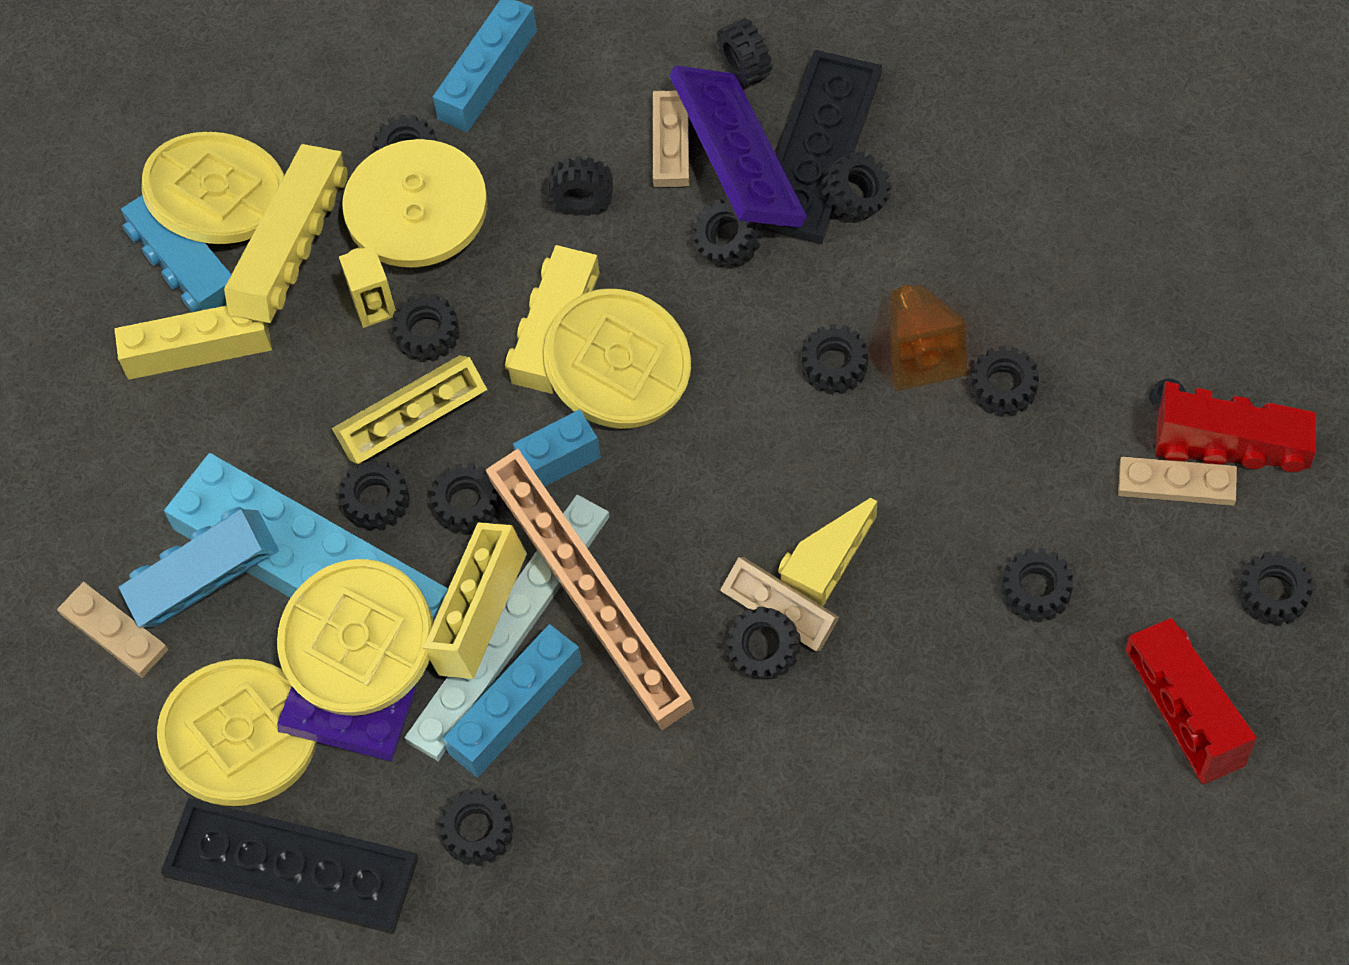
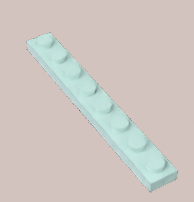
M579 495L575 496L563 513L587 549L610 517L607 510ZM538 550L513 585L474 679L448 676L404 737L406 743L437 761L440 760L447 750L443 737L492 686L562 586Z

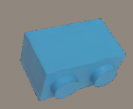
M580 409L513 443L514 450L519 449L544 487L601 458L598 438Z

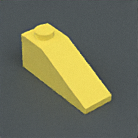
M869 498L799 542L793 554L786 553L780 563L778 573L781 574V581L819 605L824 606L876 519L877 501Z

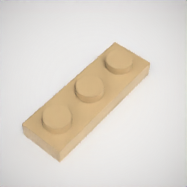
M653 91L654 187L689 186V116L677 91Z
M1121 457L1118 496L1234 506L1236 501L1237 466Z
M738 557L720 590L748 609L754 610L757 607L764 606L785 614L796 625V630L801 637L800 642L815 651L822 649L839 619V616L745 557Z
M84 581L57 608L60 615L141 678L168 651L164 643L143 627H138L133 619Z

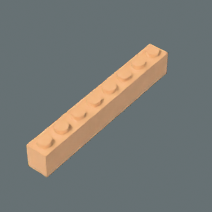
M516 449L487 468L486 472L491 483L661 731L692 711L694 706L691 697L519 449Z

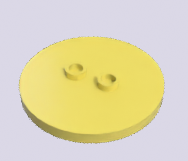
M196 132L175 137L163 143L150 155L145 163L142 174V196L153 217L170 231L198 242L212 244L236 243L251 239L284 178V174L276 160L269 153L246 139L219 132Z
M406 140L377 150L355 169L347 182L343 195V214L348 231L359 248L374 245L380 262L398 267L428 266L444 261L459 253L475 238L483 225L487 211L485 183L476 164L457 148L434 140Z
M599 289L572 299L554 318L544 344L545 369L555 392L574 412L580 409L585 419L602 426L620 429L636 428L659 420L677 404L690 378L691 355L682 329L663 307L653 300L632 291Z
M354 559L327 566L301 584L284 609L277 637L278 655L283 672L293 688L302 697L327 712L356 716L382 710L404 697L419 681L429 663L428 652L423 650L422 647L434 623L430 606L421 590L407 575L386 563L368 559Z
M226 660L210 664L195 671L176 686L161 710L157 726V740L161 759L167 772L182 789L194 797L209 803L223 806H244L275 797L301 777L312 760L317 742L278 732L277 724L292 687L283 669L257 660Z

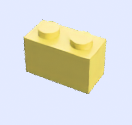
M374 245L356 248L348 254L339 256L347 285L363 328L393 318L396 309L387 278Z

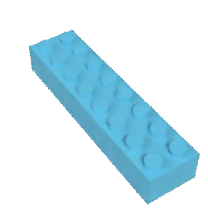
M211 453L205 457L164 510L173 530L189 539L190 535L195 531L207 526L212 528L222 521L221 515L233 508L242 507V509L259 510L279 551L246 572L290 598L301 584L316 572L332 564L354 559L383 562L407 575L425 596L432 612L433 621L448 591V588Z

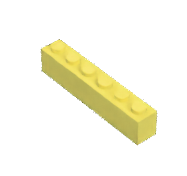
M301 144L224 288L229 315L271 323L277 309L281 310L283 308L286 292L290 284H295L302 260H306L309 257L311 243L315 235H320L324 217L328 211L331 212L333 210L336 194L339 188H344L346 184L348 170L347 167H343L342 151Z

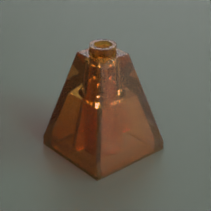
M905 285L892 291L890 341L895 392L967 376L966 323L964 318L922 285Z

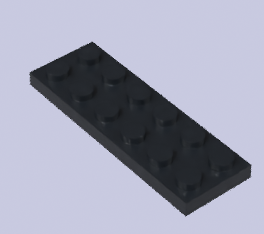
M819 50L814 51L776 155L807 218L801 227L760 223L761 227L759 229L823 244L835 207H828L826 202L829 198L828 196L823 197L822 190L826 186L822 185V179L826 177L824 175L826 170L837 160L848 153L855 152L882 75V65Z
M188 798L161 873L165 878L394 934L419 858L417 853Z

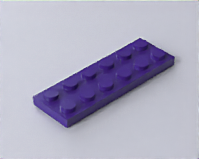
M675 65L669 77L739 221L801 227L807 215L736 75L727 72Z

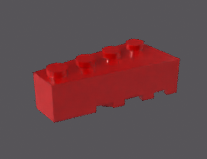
M1165 383L1157 416L1156 457H1165L1168 461L1185 462L1188 459L1204 460L1206 464L1224 465L1226 462L1241 463L1249 469H1260L1265 465L1278 466L1287 472H1299L1303 469H1310L1316 454V412L1274 403H1267L1260 408L1254 406L1249 401V398L1234 396L1231 400L1226 401L1212 398V391L1197 388L1195 394L1179 391V384Z
M1171 617L1130 635L1126 652L1201 784L1205 785L1245 767L1257 737L1194 650L1186 631L1183 628H1179Z

